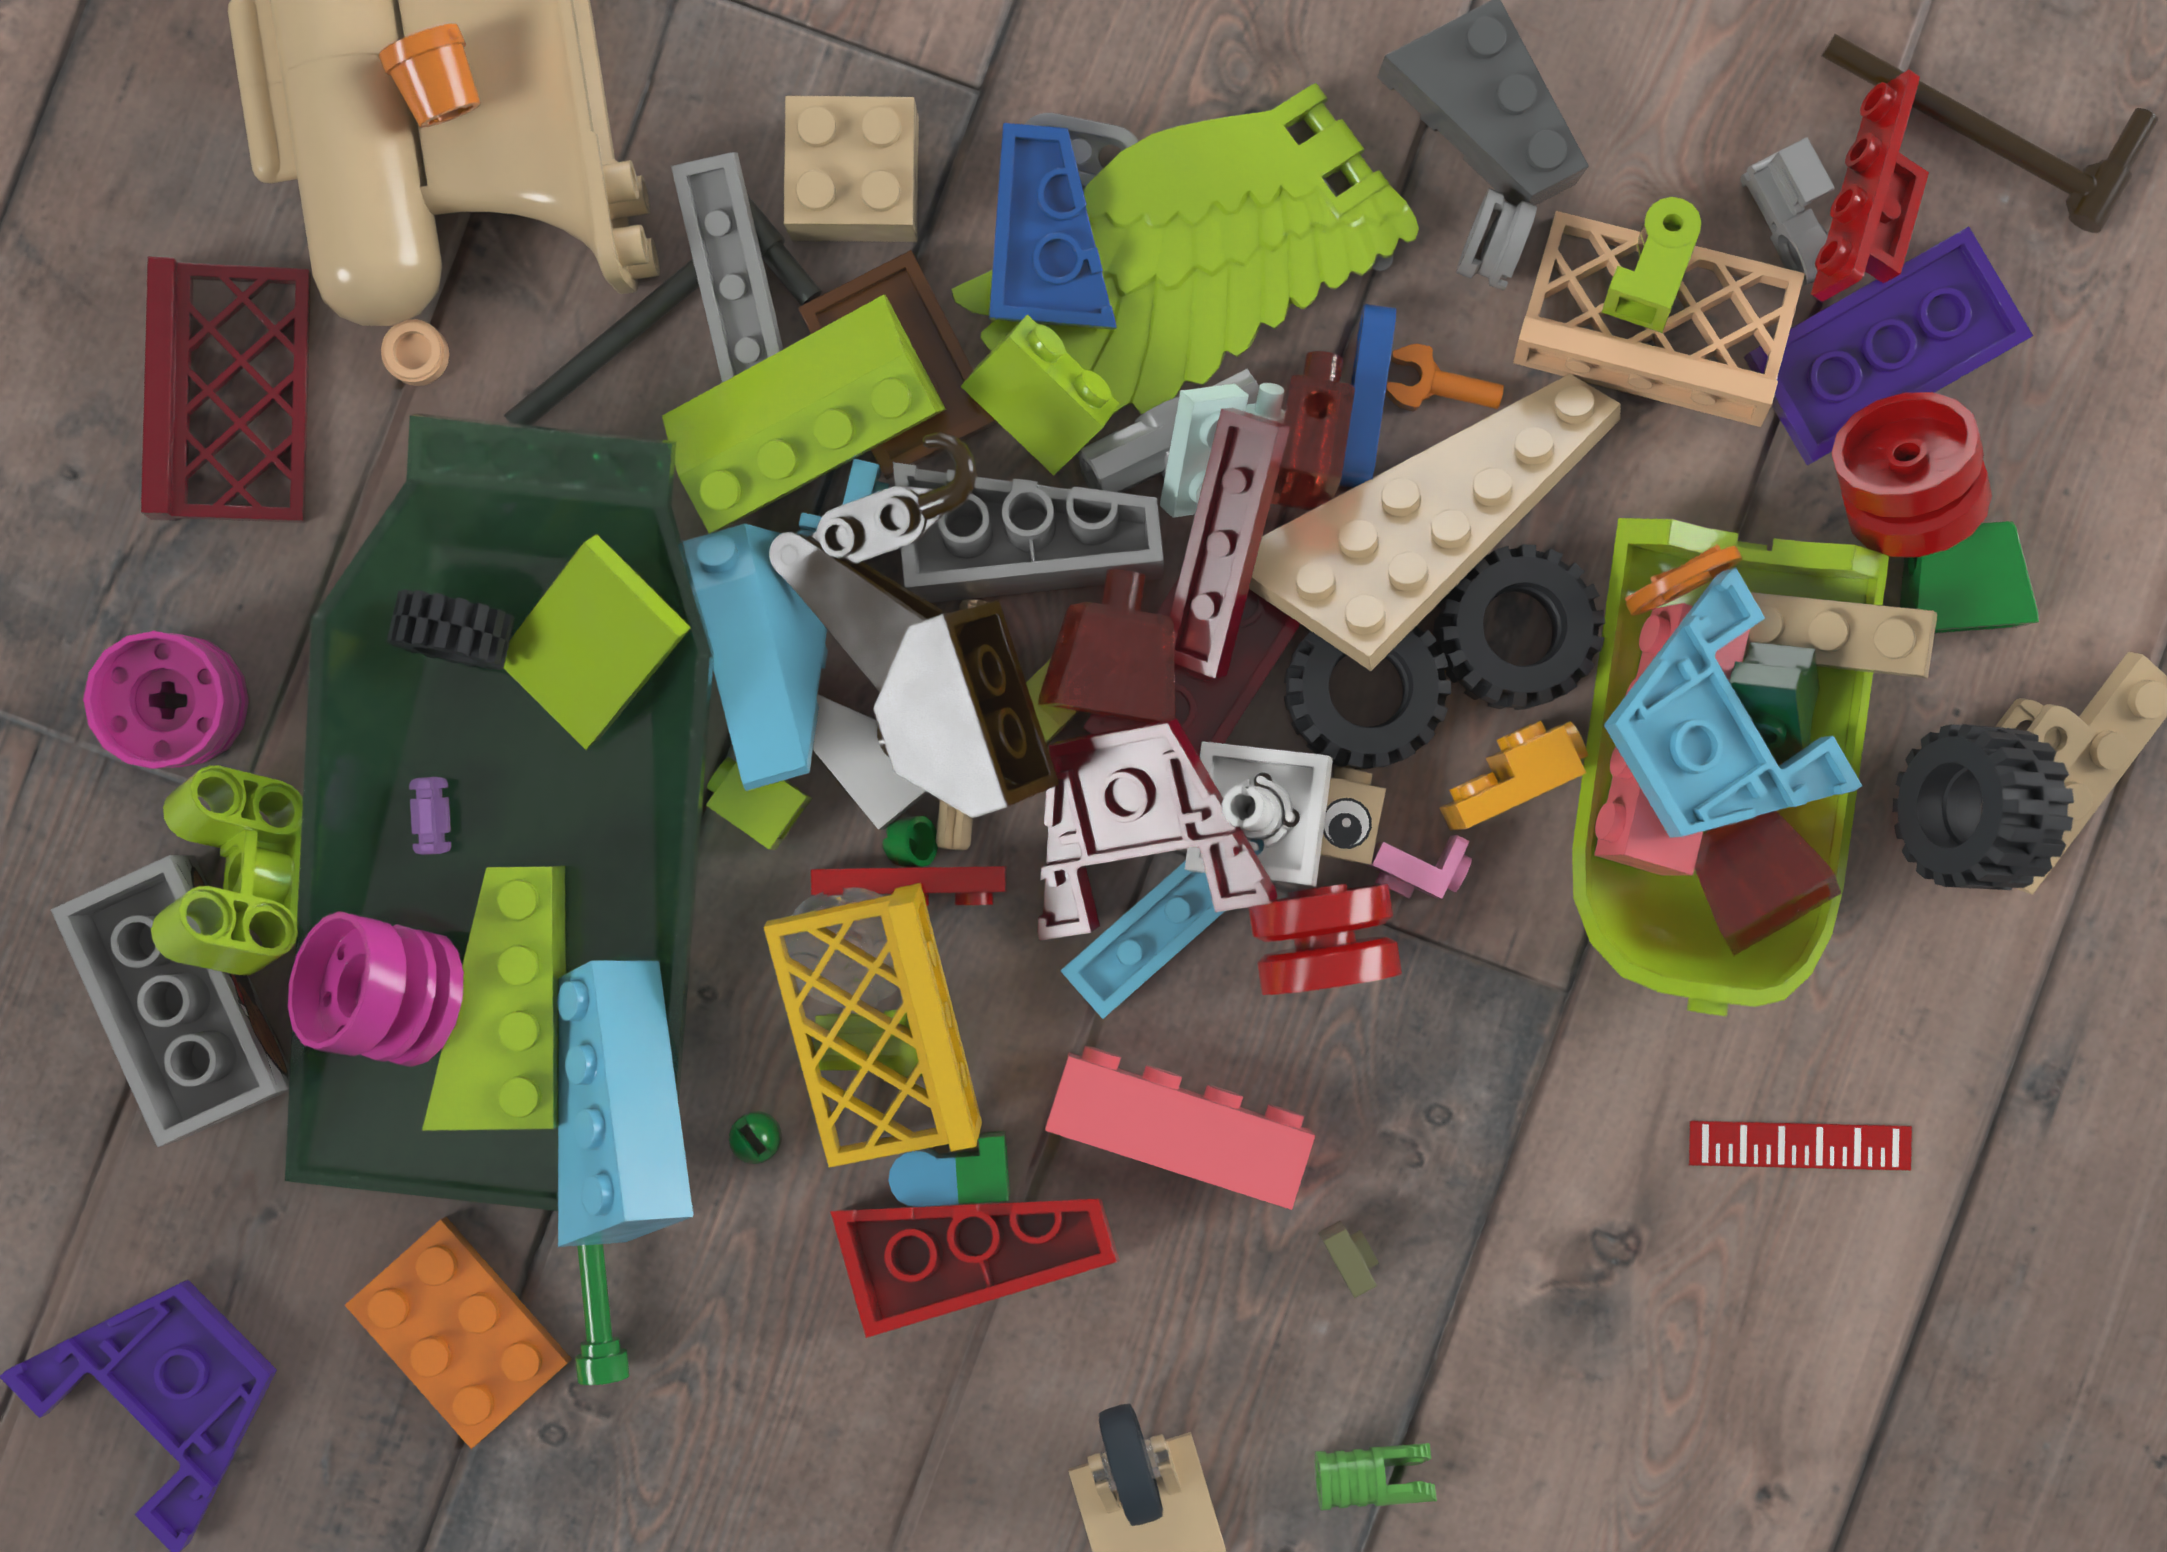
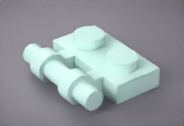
M1274 383L1259 385L1255 404H1247L1249 395L1236 384L1180 391L1160 506L1169 515L1175 518L1196 513L1221 409L1236 408L1284 424L1286 413L1281 409L1284 396L1283 387Z

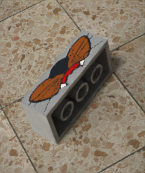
M194 855L166 856L51 909L157 1147L188 1138L298 1087L249 976L236 975L172 961L157 950L152 940L151 927L154 918L163 909L189 890L199 886H208ZM186 915L190 927L201 934L197 922Z

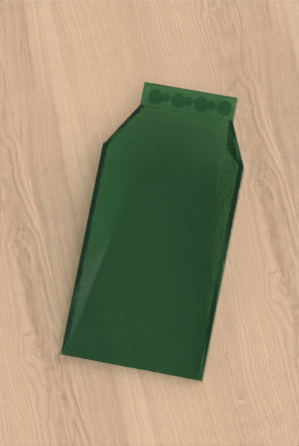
M420 413L412 414L409 420L406 482L317 612L311 617L297 912L298 936L296 939L295 958L307 934L323 917L340 911L391 924V926L398 924L446 936L458 950L461 964L463 965L486 867L565 866L566 974L590 961H659L679 1105L714 652L672 509L676 441ZM596 534L691 628L599 741L587 750L505 669L491 670L479 666L478 668L470 667L462 663H450L443 659H433L425 657L423 654L405 651V649L391 646L392 644L386 642L397 594L402 589L425 591L430 594H443L449 598H461L468 600L470 603H480L490 606L489 608L502 610L506 612L505 614H510L515 618L511 634L512 638L582 544ZM442 777L446 778L448 782V788H442V797H449L451 832L445 833V842L452 843L449 852L421 855L413 850V844L419 843L418 834H412L410 799H416V789L409 790V784L413 779ZM292 1029L285 1181L558 1211V1127L554 1129L422 1131L442 1049L428 1062L410 1067L390 1061H377L361 1054L350 1056L317 1050L303 1045Z

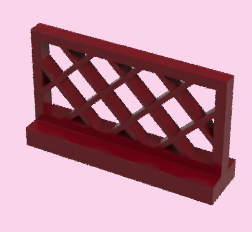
M148 256L141 513L150 520L177 521V518L305 523L311 272L309 269L181 263L171 257ZM193 280L222 281L237 298L214 319L208 322L193 306ZM232 281L254 283L242 292ZM270 283L295 284V308L276 325L251 301ZM246 306L269 331L245 353L240 355L217 330ZM192 316L203 326L193 337ZM293 323H295L294 345L283 334ZM212 335L236 361L207 386L191 369V353ZM278 339L294 356L293 371L272 388L249 363L274 340ZM244 368L268 394L239 418L215 393ZM192 379L202 391L190 401V384ZM292 385L293 407L281 397ZM208 399H211L234 424L205 449L189 432L190 416ZM276 401L292 418V434L271 451L247 426ZM242 431L266 457L238 482L213 456ZM190 442L201 454L188 465ZM290 448L291 471L279 460ZM208 461L233 486L213 505L187 504L188 479ZM274 464L291 481L290 508L262 507L246 491V488ZM241 494L252 506H233L228 504Z

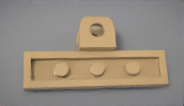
M2127 652L2079 717L2062 706L2052 704L2043 706L2033 700L2018 698L1995 726L2016 729L2020 722L2027 720L2030 723L2027 731L2038 735L2039 742L2049 743L2057 751L2054 762H2063L2069 774L2064 780L2065 788H2072L2074 803L2068 804V816L2074 818L2071 831H2064L2062 837L2066 844L2062 855L2167 717V676L2143 654ZM2061 857L2050 858L2052 868ZM2049 872L2044 877L2034 876V883L2032 885L2017 889L2033 895Z

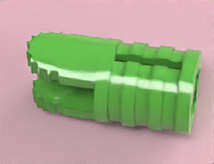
M1430 1443L1370 1447L1369 1450L1352 1449L1349 1452H1344V1450L1334 1451V1453L1315 1451V1480L1320 1510H1331V1507L1348 1508L1352 1505L1357 1507L1367 1506L1368 1504L1386 1506L1437 1501L1435 1485L1431 1483L1414 1481L1406 1484L1386 1485V1466H1415L1431 1459Z

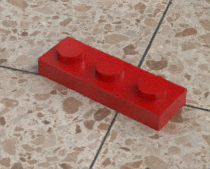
M1006 866L811 869V895H827V907L865 901V894L893 895L895 888L921 883L927 906H929V893H955V905H993V892H1007Z

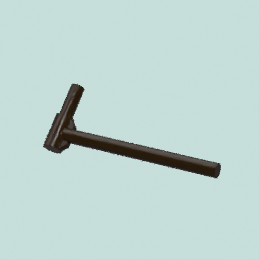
M1837 34L1832 36L1821 55L1823 58L1874 86L1882 82L1888 83L1904 73L1902 70ZM1920 80L1912 105L1913 108L2069 194L2065 201L2069 212V220L2080 229L2091 233H2100L2132 177L2130 169L2158 122V117L2153 112L2143 108H2136L2108 158L2101 160L2099 163L2088 165L2081 171Z

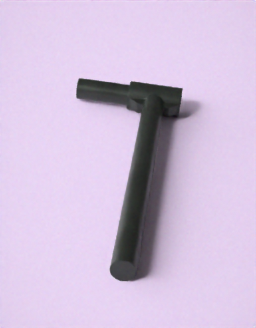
M748 195L763 261L801 306L816 299L821 294V289L783 245L785 243L783 236ZM693 259L505 413V418L519 434L526 431L699 287Z

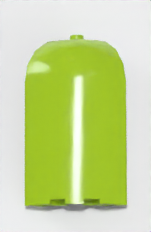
M1618 518L1605 609V624H1603L1602 630L1604 642L1602 650L1599 652L1586 745L1588 756L1584 759L1583 766L1586 774L1582 775L1572 845L1573 899L1590 943L1621 977L1662 994L1687 997V1011L1727 1017L1729 1004L1757 1007L1783 1001L1812 975L1832 936L1844 889L1857 790L1810 801L1807 804L1776 810L1758 815L1755 818L1703 831L1693 875H1658L1594 856L1598 841L1595 833L1596 819L1602 806L1607 803L1613 778L1610 772V760L1616 747L1604 724L1625 698L1630 684L1637 676L1642 655L1639 647V637L1644 623L1652 613L1651 610L1632 616L1626 606L1625 598L1652 583L1650 579L1652 576L1684 565L1708 549L1719 545L1720 549L1731 546L1738 548L1743 559L1732 568H1737L1750 592L1883 606L1889 556L1858 545L1802 542L1776 538L1773 539L1772 551H1768V545L1737 541L1738 533L1710 529L1674 519ZM1712 580L1660 607L1681 603L1694 606ZM1817 666L1819 693L1813 712L1810 744L1820 737L1834 736L1859 779L1873 673Z

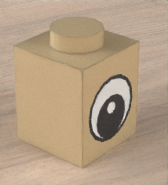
M1335 767L1333 778H1330L1320 856L1371 865L1386 788L1371 786L1373 774Z

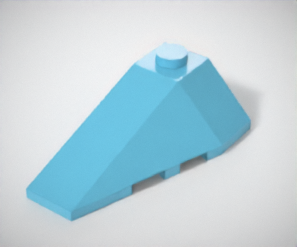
M742 524L685 540L683 545L693 593L742 784L747 791L810 772L819 712L817 693L821 668L825 669L828 650L825 644L827 628L771 565L769 558L771 543L782 533Z

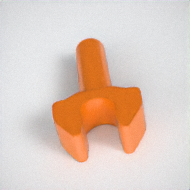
M1411 344L1392 352L1391 362L1402 366H1411L1419 374V382L1414 386L1387 382L1385 395L1399 408L1416 411L1422 401L1433 395L1494 409L1499 408L1504 385L1441 371L1433 360V349L1431 346Z

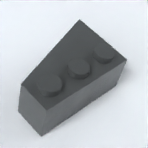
M1491 0L1385 55L1377 78L1390 90L1394 88L1421 114L1420 119L1433 131L1437 129L1464 155L1463 160L1496 191L1504 193V199L1509 203L1517 205L1521 201L1538 205L1576 185L1589 167L1501 0Z

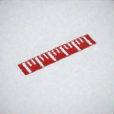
M1690 1121L1689 1165L1911 1171L1912 1126Z

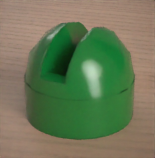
M902 817L890 823L887 827V838L883 839L882 848L893 864L912 868L925 867L932 863L938 850L936 844L937 831L927 817Z
M760 1111L749 1112L738 1118L732 1125L729 1133V1145L732 1152L738 1159L749 1164H760L769 1160L778 1151L782 1141V1133L778 1122L769 1114ZM746 1124L749 1125L755 1136L767 1148L760 1155L740 1131Z

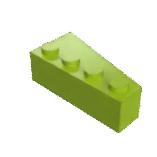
M565 866L486 867L462 965L464 972L463 1000L456 1025L441 1051L422 1131L554 1129L558 1127L559 1010L557 1000L559 977L566 974Z

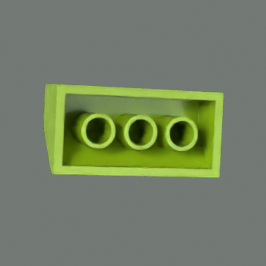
M882 295L662 415L678 477L710 534L740 521L943 412L946 408L886 295Z

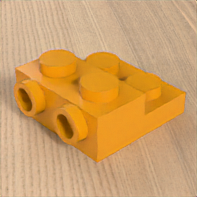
M1539 721L1496 739L1501 751L1486 758L1492 772L1486 775H1479L1449 789L1454 801L1439 807L1449 830L1472 827L1586 774L1580 760L1586 758L1588 754L1583 739L1575 725L1570 721L1564 725H1557L1546 730L1542 721Z

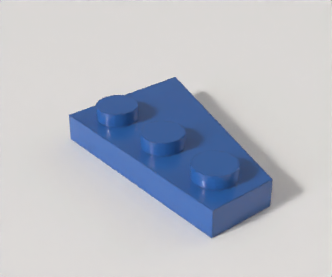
M1003 123L989 320L1020 322L1028 314L1037 324L1110 330L1117 328L1102 274L1103 269L1098 249L1095 246L1086 209L1087 204L1068 128Z

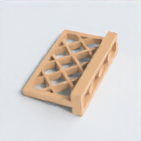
M1556 211L1518 339L1513 363L1561 376L1571 374L1591 384L1761 427L1773 403L1778 384L1777 377L1805 273L1695 246L1685 273L1696 267L1712 270L1722 284L1723 289L1696 303L1682 281L1676 296L1685 309L1668 317L1663 333L1645 327L1646 330L1629 339L1613 336L1602 320V317L1607 315L1602 313L1604 303L1594 307L1578 281L1607 267L1613 277L1617 266H1620L1618 260L1635 251L1638 252L1637 244L1640 232ZM1563 233L1589 239L1599 257L1571 271L1558 250ZM1607 244L1617 247L1610 250ZM1554 266L1561 277L1549 283ZM1732 276L1740 277L1742 279L1735 282ZM1758 283L1786 289L1782 306L1761 318L1757 316L1743 294L1744 290ZM1565 288L1569 289L1584 313L1567 323L1539 317L1544 299ZM1731 298L1747 325L1719 339L1703 312ZM1692 319L1708 346L1692 355L1674 351L1664 333ZM1777 323L1772 339L1766 328ZM1591 324L1594 330L1586 329L1583 327ZM1754 335L1768 356L1764 373L1738 368L1726 349ZM1650 340H1653L1656 346L1648 345L1645 343H1647ZM1715 356V357L1717 358L1718 362L1711 361V360H1707V359H1709V358Z

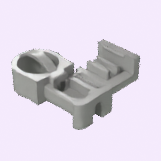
M1808 137L1749 166L1747 172L1740 178L1742 187L1747 186L1772 232L1770 239L1784 267L1805 273L1802 286L1815 281L1817 274L1815 261L1828 236V232L1818 222L1812 209L1810 208L1805 211L1804 206L1835 189Z

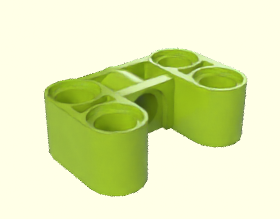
M209 765L201 768L168 795L163 806L164 820L169 829L178 837L190 842L220 848V856L226 857L223 889L199 886L186 892L154 918L151 927L152 940L157 950L172 961L236 975H251L289 952L296 943L298 936L299 895L304 879L302 855L305 819L307 816L306 803L301 794L292 785L283 781L224 766ZM198 796L202 797L208 803L211 811L207 810L201 804ZM260 811L268 817L271 825L262 818ZM186 915L197 922L201 934L190 927ZM250 930H253L259 936L262 946H259L253 940Z

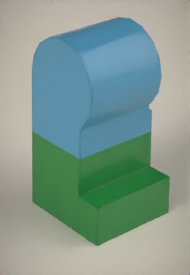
M1006 1131L980 1133L978 1138L979 1150L938 1153L932 1148H926L899 1154L889 1172L888 1181L891 1192L898 1201L913 1207L1009 1201L1010 1183Z

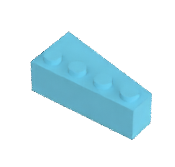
M590 961L559 977L557 1000L559 1010L558 1247L628 1242L694 1217L659 961Z

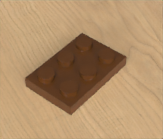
M911 250L798 307L812 334L878 297L886 295L946 410L871 450L886 480L894 477L893 462L917 465L945 451L942 448L925 447L923 445V438L926 435L944 433L964 441L998 423L961 387L973 372V369Z

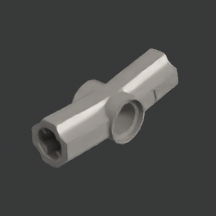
M1248 368L1213 385L1236 384L1249 395L1247 404L1256 403L1259 385ZM1179 396L1148 410L1135 420V424L1123 430L1115 431L1082 448L1077 453L1081 473L1089 489L1122 493L1160 474L1165 478Z

